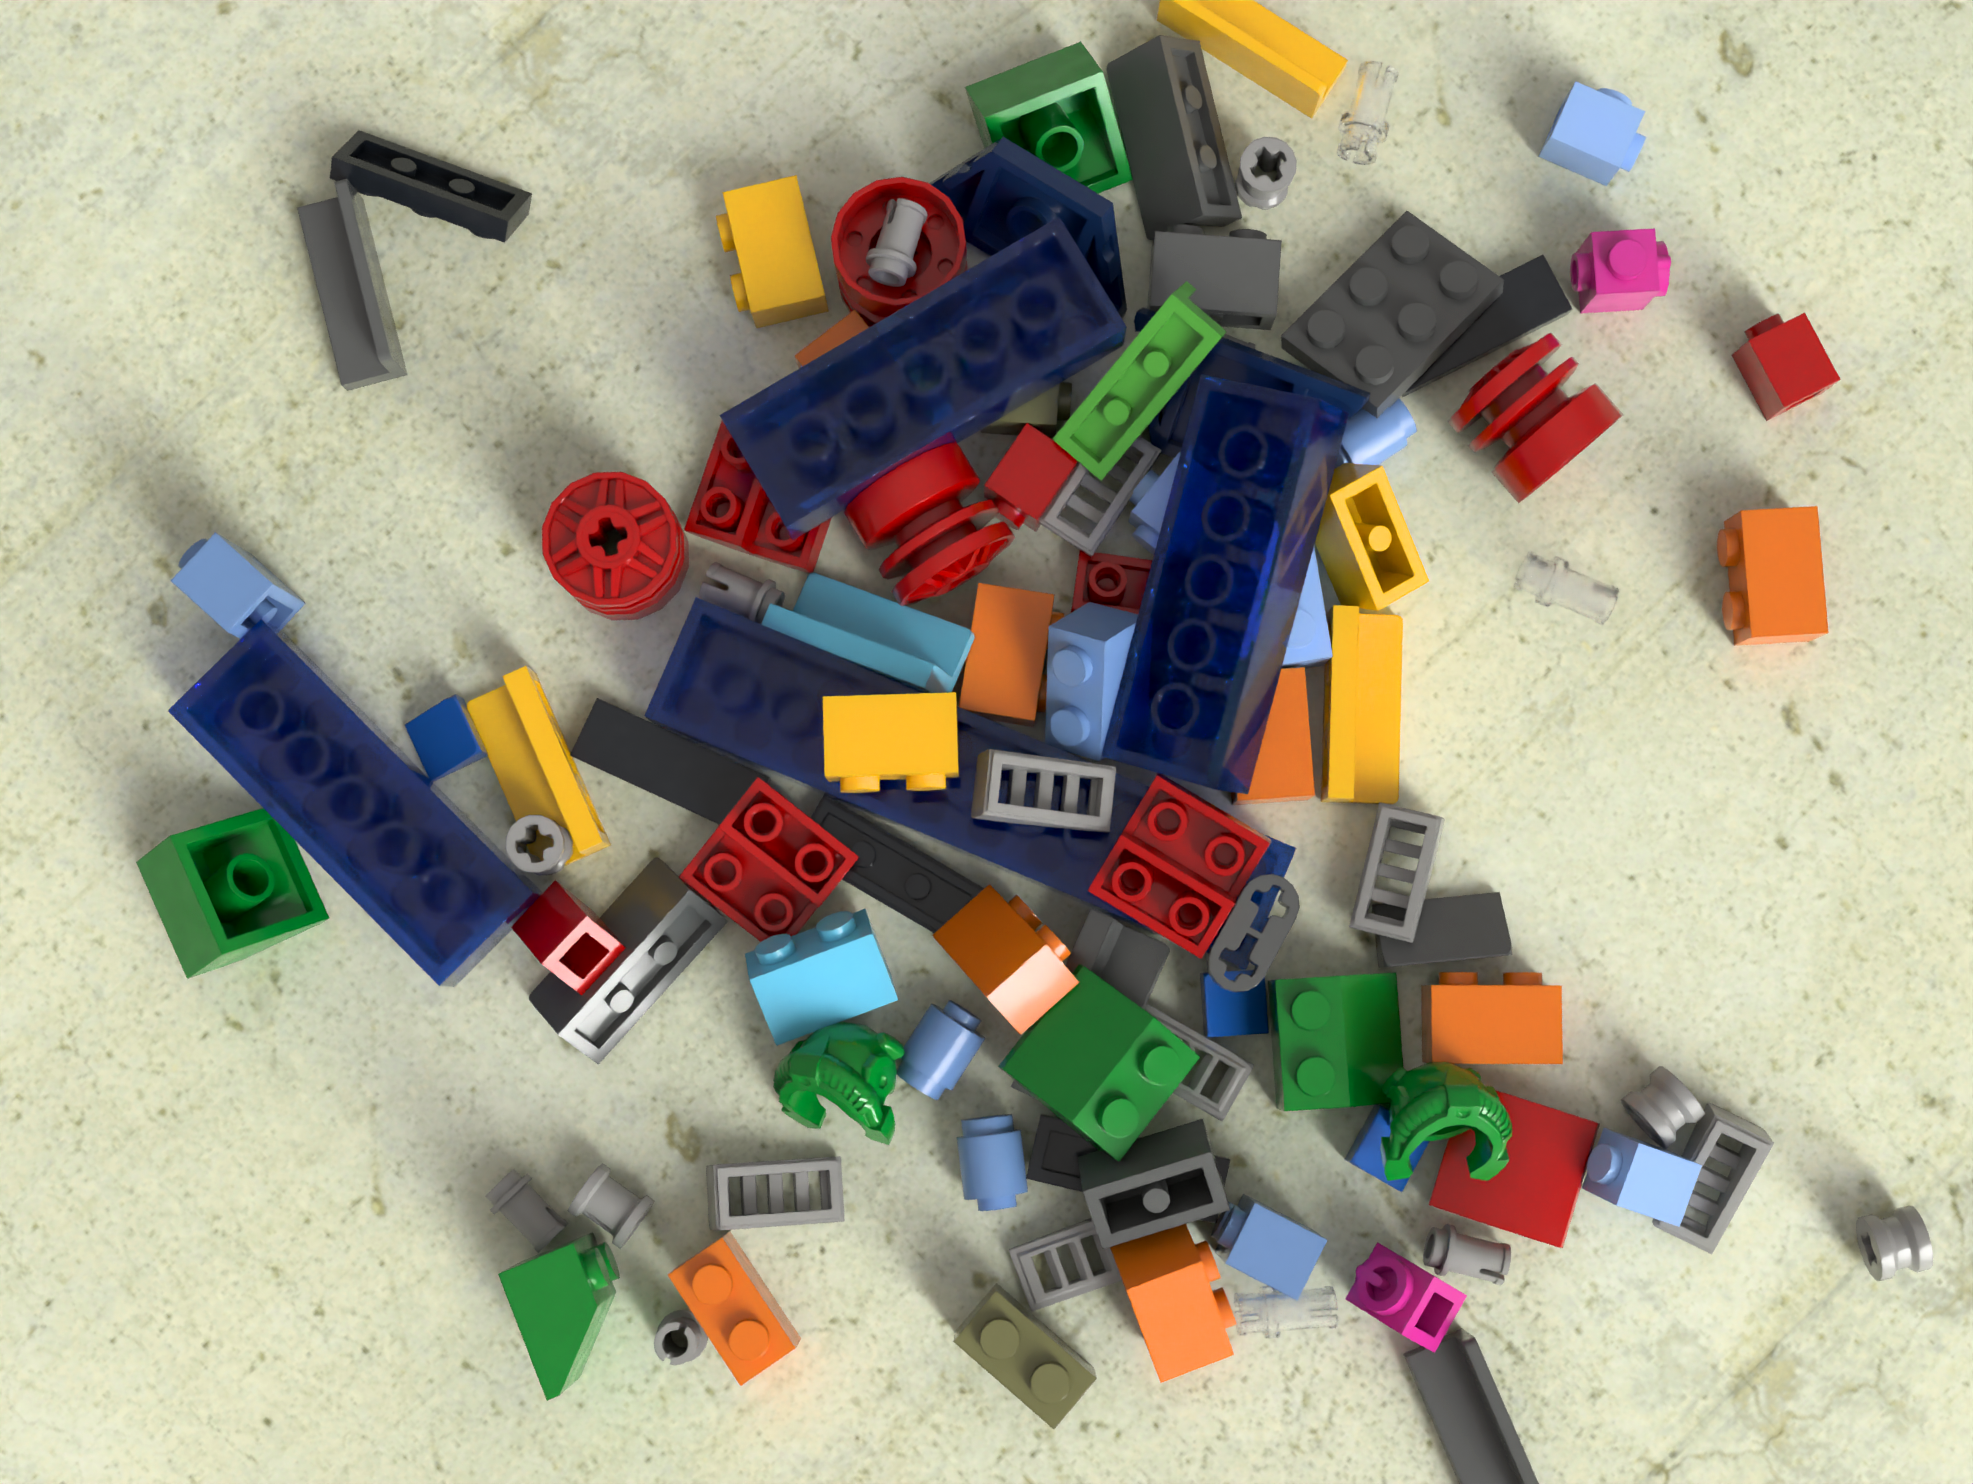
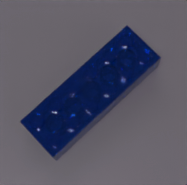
M1058 217L722 413L720 417L789 536L794 540L845 510L847 505L860 492L901 464L943 444L961 442L1124 346L1127 326L1064 223Z
M1201 374L1101 757L1215 790L1243 794L1249 793L1347 424L1348 412L1318 398Z
M262 619L168 710L439 986L455 987L512 930L511 926L543 893L281 629Z

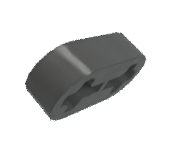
M1274 874L1260 875L1249 881L1237 897L1234 907L1210 946L1206 958L1207 971L1212 981L1221 989L1231 992L1248 991L1256 987L1268 972L1295 922L1300 908L1297 891L1284 877ZM1271 887H1276L1281 891L1278 902L1286 908L1282 918L1276 915L1267 918L1259 932L1250 927L1259 908L1254 902L1250 901L1252 894L1255 891L1264 894ZM1245 935H1248L1255 939L1247 955V960L1255 965L1253 973L1250 976L1241 973L1233 981L1229 980L1224 976L1227 965L1219 959L1223 949L1235 951L1239 948Z

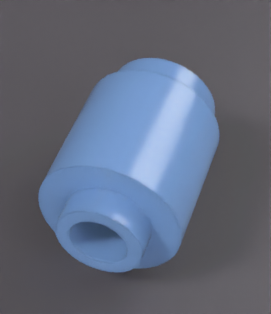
M1400 398L1378 418L1361 408L1319 447V451L1331 470L1344 463L1379 465L1407 446V438L1417 432L1416 424Z
M952 1000L947 1002L944 1009L931 1003L904 1045L905 1054L901 1057L902 1062L897 1068L896 1074L920 1092L935 1100H939L946 1088L953 1090L984 1042L985 1037L976 1031L982 1020Z
M1012 1114L961 1120L963 1136L957 1137L964 1200L977 1199L978 1211L1016 1207V1195L1028 1192L1021 1130H1014Z

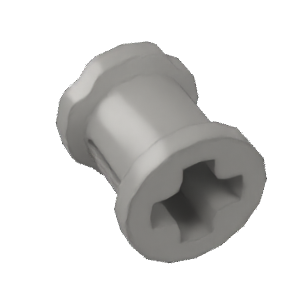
M1262 137L1252 141L1245 148L1240 158L1235 189L1238 197L1247 206L1268 210L1277 207L1285 200L1288 186L1296 173L1297 163L1293 150L1286 142L1276 137ZM1256 166H1259L1265 173L1275 170L1277 172L1275 181L1272 182L1267 175L1256 178L1254 176Z
M528 815L518 819L510 827L506 836L505 849L509 860L517 868L536 875H552L560 872L564 868L565 863L571 858L573 854V840L569 831L559 826L556 821L542 815ZM537 830L542 835L553 838V847L543 851V861L538 856L526 852V844L536 841Z
M602 1163L582 1186L570 1204L568 1212L575 1217L581 1213L613 1235L612 1244L621 1249L643 1221L655 1200L648 1195L643 1198L636 1196L609 1176L610 1168Z

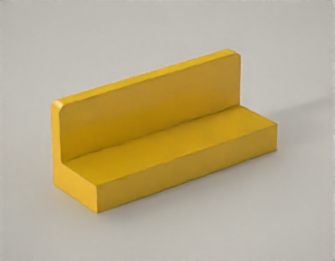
M1160 0L1158 22L1185 39L1200 41L1202 50L1311 119L1346 68L1348 62L1346 58L1254 0Z
M1333 605L1326 613L1333 657L1324 665L1321 802L1379 804L1381 802L1392 805L1399 799L1403 619L1399 615L1359 614V606Z
M527 666L519 668L502 676L506 685L470 700L467 703V709L486 748L488 758L515 820L517 821L528 815H542L556 821L559 826L566 828L573 840V854L565 863V866L611 846L574 758L570 756L571 751L537 673ZM537 830L536 841L526 844L530 854L538 856L543 861V851L553 847V838L542 835Z

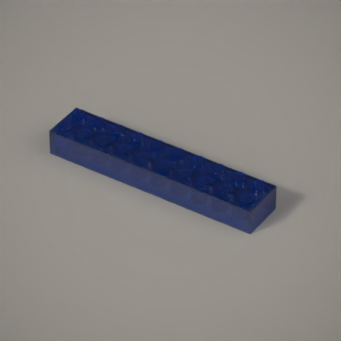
M695 598L644 715L652 723L1165 938L1087 891L1149 786L1118 773L1115 774L1110 832L1107 833L972 818L971 810L975 772L979 753L993 749L1086 763L1092 762L957 706L959 778H946V789L928 791L906 790V779L880 780V791L840 792V781L829 782L824 773L823 696L919 694L924 692L707 601ZM1001 770L998 803L1006 804L1009 771ZM1027 773L1024 807L1033 808L1036 783L1035 773ZM1054 775L1051 810L1060 811L1063 776ZM1080 778L1076 814L1087 815L1090 779ZM1266 836L1271 839V843L1247 883L1260 875L1274 874L1285 877L1296 848ZM1271 887L1264 894L1256 891L1252 894L1250 901L1254 902L1259 908L1250 927L1259 932L1268 918L1279 892L1276 887ZM1245 935L1239 948L1235 951L1223 949L1219 959L1238 970L1247 969L1249 965L1247 955L1255 939ZM1210 946L1208 947L1207 951L1205 952V954H1204L1205 956L1208 955Z

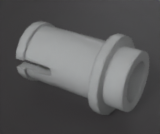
M898 198L897 202L891 199L887 203V212L876 248L870 249L866 255V262L870 266L869 276L881 284L892 287L904 286L907 278L913 277L916 273L917 266L913 261L923 224L928 216L925 208L918 203Z
M714 562L710 566L705 576L728 586L729 589L724 591L702 582L699 592L700 600L711 602L749 618L748 623L754 628H758L761 625L770 603L782 607L785 599V593L776 589L775 581L768 579L761 583L725 568L718 562Z
M513 1169L485 1197L494 1205L490 1211L494 1215L500 1211L539 1253L569 1223L565 1219L563 1220L528 1184L532 1179L528 1174L522 1178Z
M1446 1224L1442 1229L1435 1227L1430 1229L1424 1246L1423 1262L1425 1266L1433 1267L1435 1274L1444 1277L1450 1271L1502 1285L1505 1281L1504 1275L1508 1274L1510 1267L1511 1247L1506 1243L1501 1242L1499 1244L1459 1234L1455 1226Z
M673 1311L665 1316L659 1324L654 1339V1349L660 1360L664 1361L667 1357L671 1360L670 1365H680L700 1356L707 1345L708 1336L691 1311ZM684 1328V1334L688 1339V1347L676 1345L672 1340L671 1332Z

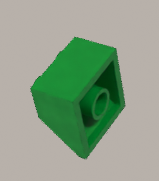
M1081 41L965 87L984 148L1005 137L1098 194L1133 180L1104 73Z
M279 803L170 835L136 862L187 979L246 959L329 919Z
M1079 964L1072 972L1079 983L1026 1030L998 1067L1087 1142L1119 1162L1196 1064L1200 1056L1154 1016L1088 968Z
M1396 972L1267 980L1276 1108L1282 1111H1299L1390 1103L1391 1098H1387L1386 1094L1382 1091L1383 1084L1396 1069L1403 1068Z
M593 1232L523 1260L498 1274L547 1401L560 1396L580 1378L616 1294L612 1282L620 1278L616 1260L606 1242L597 1244Z

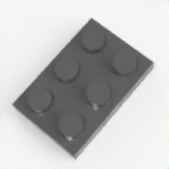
M1406 211L1281 335L1282 349L1311 371L1370 392L1369 400L1362 409L1378 418L1503 293L1504 279L1409 211Z

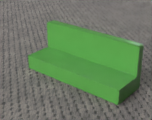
M1187 281L1169 296L1053 438L1058 445L1100 481L1117 464L1227 332L1189 299L1196 291V288Z

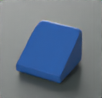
M457 694L444 699L405 724L431 782L437 781L488 756L469 714L465 700Z
M1253 970L1226 971L1224 976L1233 981L1241 973L1250 976ZM1208 972L1200 973L1205 1037L1269 1033L1265 977L1256 987L1248 991L1231 992L1221 989L1215 984Z
M1375 1104L1344 1160L1402 1192L1410 1177L1387 1181L1381 1160V1137H1390L1391 1132L1390 1110ZM1423 1141L1409 1156L1412 1171L1416 1168L1430 1141Z

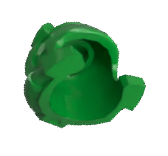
M839 1022L816 1030L806 1040L798 1041L790 1053L780 1061L775 1070L773 1087L779 1096V1102L783 1105L781 1111L807 1128L820 1129L826 1117V1109L821 1106L817 1098L818 1094L836 1104L850 1118L860 1124L865 1130L866 1137L890 1145L895 1133V1119L891 1106L884 1105L886 1097L892 1094L895 1089L897 1072L895 1060L905 1054L902 1043L887 1033H876L866 1025L849 1022Z
M1429 1062L1409 1071L1404 1068H1398L1383 1084V1093L1386 1094L1387 1098H1391L1389 1111L1390 1137H1381L1380 1144L1381 1160L1387 1181L1409 1178L1413 1174L1409 1156L1423 1141L1450 1138L1470 1129L1475 1132L1476 1142L1471 1154L1466 1157L1470 1178L1488 1181L1496 1176L1509 1162L1506 1149L1507 1141L1512 1137V1123L1509 1114L1500 1102L1494 1087L1485 1086L1481 1081V1075L1472 1068L1464 1069L1449 1062Z

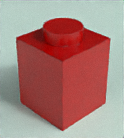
M1805 313L1786 322L1783 321L1780 314H1775L1755 324L1744 332L1748 341L1732 354L1766 421L1824 393L1841 380Z
M1026 423L984 484V498L987 500L991 499L999 510L995 517L1001 522L1004 521L1015 530H1019L1022 524H1025L1036 532L1041 525L1039 524L1040 518L1078 464V461L1054 440Z
M556 880L511 926L538 961L581 996L626 949L594 911Z

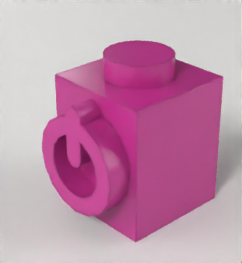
M1655 228L1600 231L1589 234L1576 253H1573L1570 265L1572 288L1574 291L1579 292L1580 314L1643 310L1654 297L1666 295L1669 286L1671 257L1668 255L1667 246L1664 241L1656 242Z
M1377 1242L1369 1258L1356 1268L1355 1282L1345 1300L1401 1335L1435 1353L1467 1295Z

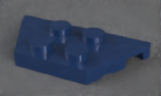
M1005 137L1000 138L929 183L952 201L963 219L965 239L968 243L1062 300H1066L1067 303L1113 331L1126 314L1127 304L1114 207L1111 201Z
M1144 307L1139 309L1134 318L1135 332H1141L1156 312ZM1222 337L1148 425L1150 441L1152 445L1161 450L1162 454L1175 458L1180 452L1201 469L1269 495L1340 427L1363 408L1368 402L1371 393Z

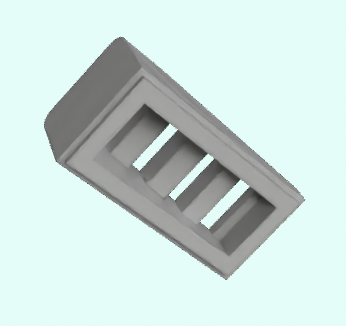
M1139 436L1123 455L1137 464L1133 471L1129 473L1116 464L1108 473V475L1124 484L1118 493L1088 475L1089 470L1078 462L1040 518L1039 524L1092 557L1129 503L1134 493L1133 490L1159 458L1161 450ZM1080 485L1110 504L1105 513H1102L1074 495ZM1066 505L1097 524L1091 535L1060 515Z
M986 750L979 753L977 757L971 817L1007 823L1104 833L1110 832L1116 767L1001 750ZM1001 770L1009 771L1006 804L998 803ZM1027 773L1036 774L1033 808L1024 807ZM1054 775L1063 776L1060 811L1051 810ZM1080 778L1090 779L1087 815L1076 814Z
M1379 802L1349 925L1350 928L1411 943L1414 942L1445 821L1443 817ZM1395 827L1424 834L1422 847L1388 839L1390 828ZM1384 851L1419 859L1416 871L1381 863ZM1377 876L1413 884L1410 896L1374 888ZM1371 900L1406 908L1404 921L1368 913Z
M1146 1004L1144 1010L1154 1016L1174 1035L1181 1038L1189 1048L1194 1051L1196 1047L1206 1053L1188 1086L1180 1083L1173 1093L1218 1120L1223 1121L1254 1065ZM1220 1061L1229 1067L1211 1099H1208L1200 1093L1216 1064Z
M1708 1102L1704 1109L1705 1115L1696 1123L1682 1154V1157L1702 1165L1697 1181L1721 1192L1717 1201L1694 1190L1691 1194L1688 1205L1710 1215L1705 1226L1685 1215L1680 1227L1653 1218L1652 1223L1655 1227L1712 1254L1774 1142L1763 1128ZM1721 1133L1743 1143L1739 1153L1717 1143ZM1708 1156L1732 1168L1728 1177L1704 1166Z
M841 1156L707 1165L706 1167L710 1230L722 1231L845 1221ZM819 1171L821 1210H810L808 1172ZM782 1173H793L795 1211L784 1212ZM756 1175H766L768 1213L758 1214ZM740 1176L742 1215H731L729 1177Z
M1092 1218L1009 1249L1031 1312L1122 1281L1110 1247L1105 1249L1101 1247ZM1091 1235L1094 1238L1104 1265V1269L1093 1273L1080 1240ZM1066 1244L1069 1245L1080 1278L1070 1282L1067 1280L1056 1250L1057 1247ZM1043 1252L1056 1287L1046 1291L1042 1287L1031 1257Z

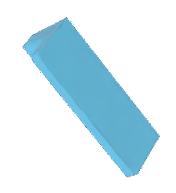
M810 573L793 611L770 603L760 627L786 644L918 694L952 692L975 639L974 633L966 627L905 605L901 606L897 602L817 573Z

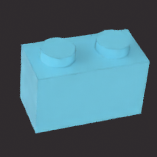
M866 909L855 913L840 911L830 914L821 919L815 928L793 936L789 934L771 936L760 942L755 950L745 953L749 980L776 1046L898 1000L890 970Z

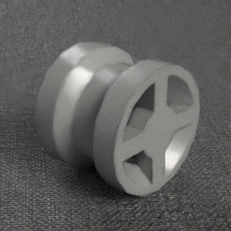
M1659 1066L1650 1074V1084L1642 1091H1630L1621 1099L1625 1110L1637 1125L1656 1144L1664 1149H1667L1676 1141V1131L1685 1123L1695 1124L1705 1115L1702 1106L1694 1095L1675 1075L1663 1066Z
M1909 1205L1897 1208L1891 1217L1883 1219L1873 1214L1858 1218L1856 1232L1860 1252L1869 1273L1875 1280L1891 1279L1897 1270L1909 1268L1914 1272L1929 1270L1933 1266V1251L1929 1233L1922 1217L1914 1206Z

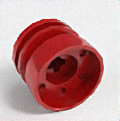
M907 177L876 180L853 193L837 213L831 235L833 258L841 299L848 311L851 313L853 310H856L876 336L897 341L925 338L946 326L963 305L969 282L963 219L950 198L928 182ZM898 198L918 203L925 208L928 216L923 224L913 261L917 266L916 273L913 277L907 278L904 286L892 287L881 284L869 276L870 266L866 262V255L870 249L876 248L887 212V203L891 199L897 202Z
M1548 333L1537 342L1516 349L1506 356L1470 388L1469 394L1461 407L1448 420V423L1457 433L1463 432L1481 417L1489 424L1468 445L1474 453L1489 447L1500 439L1504 441L1509 449L1497 462L1492 473L1518 503L1522 502L1623 416V413L1596 383L1583 388L1570 397L1561 389L1579 365L1574 357H1570L1552 372L1547 373L1542 365L1562 345L1553 333Z
M956 442L943 444L928 450L896 467L860 492L847 505L844 514L866 549L872 550L893 543L897 544L898 548L882 562L878 570L882 577L887 580L907 574L891 591L901 606H909L932 596L943 595L963 585L986 569L990 562L1015 539L1008 524L1004 521L983 528L999 511L991 499L970 504L966 507H963L961 504L976 489L981 480Z
M595 472L570 483L551 503L542 526V554L553 578L589 612L610 620H639L663 609L680 591L689 568L688 539L678 517L666 499L647 481L624 472ZM616 529L623 538L627 539L617 543L618 553L609 555L602 546L598 545L608 541L607 531Z

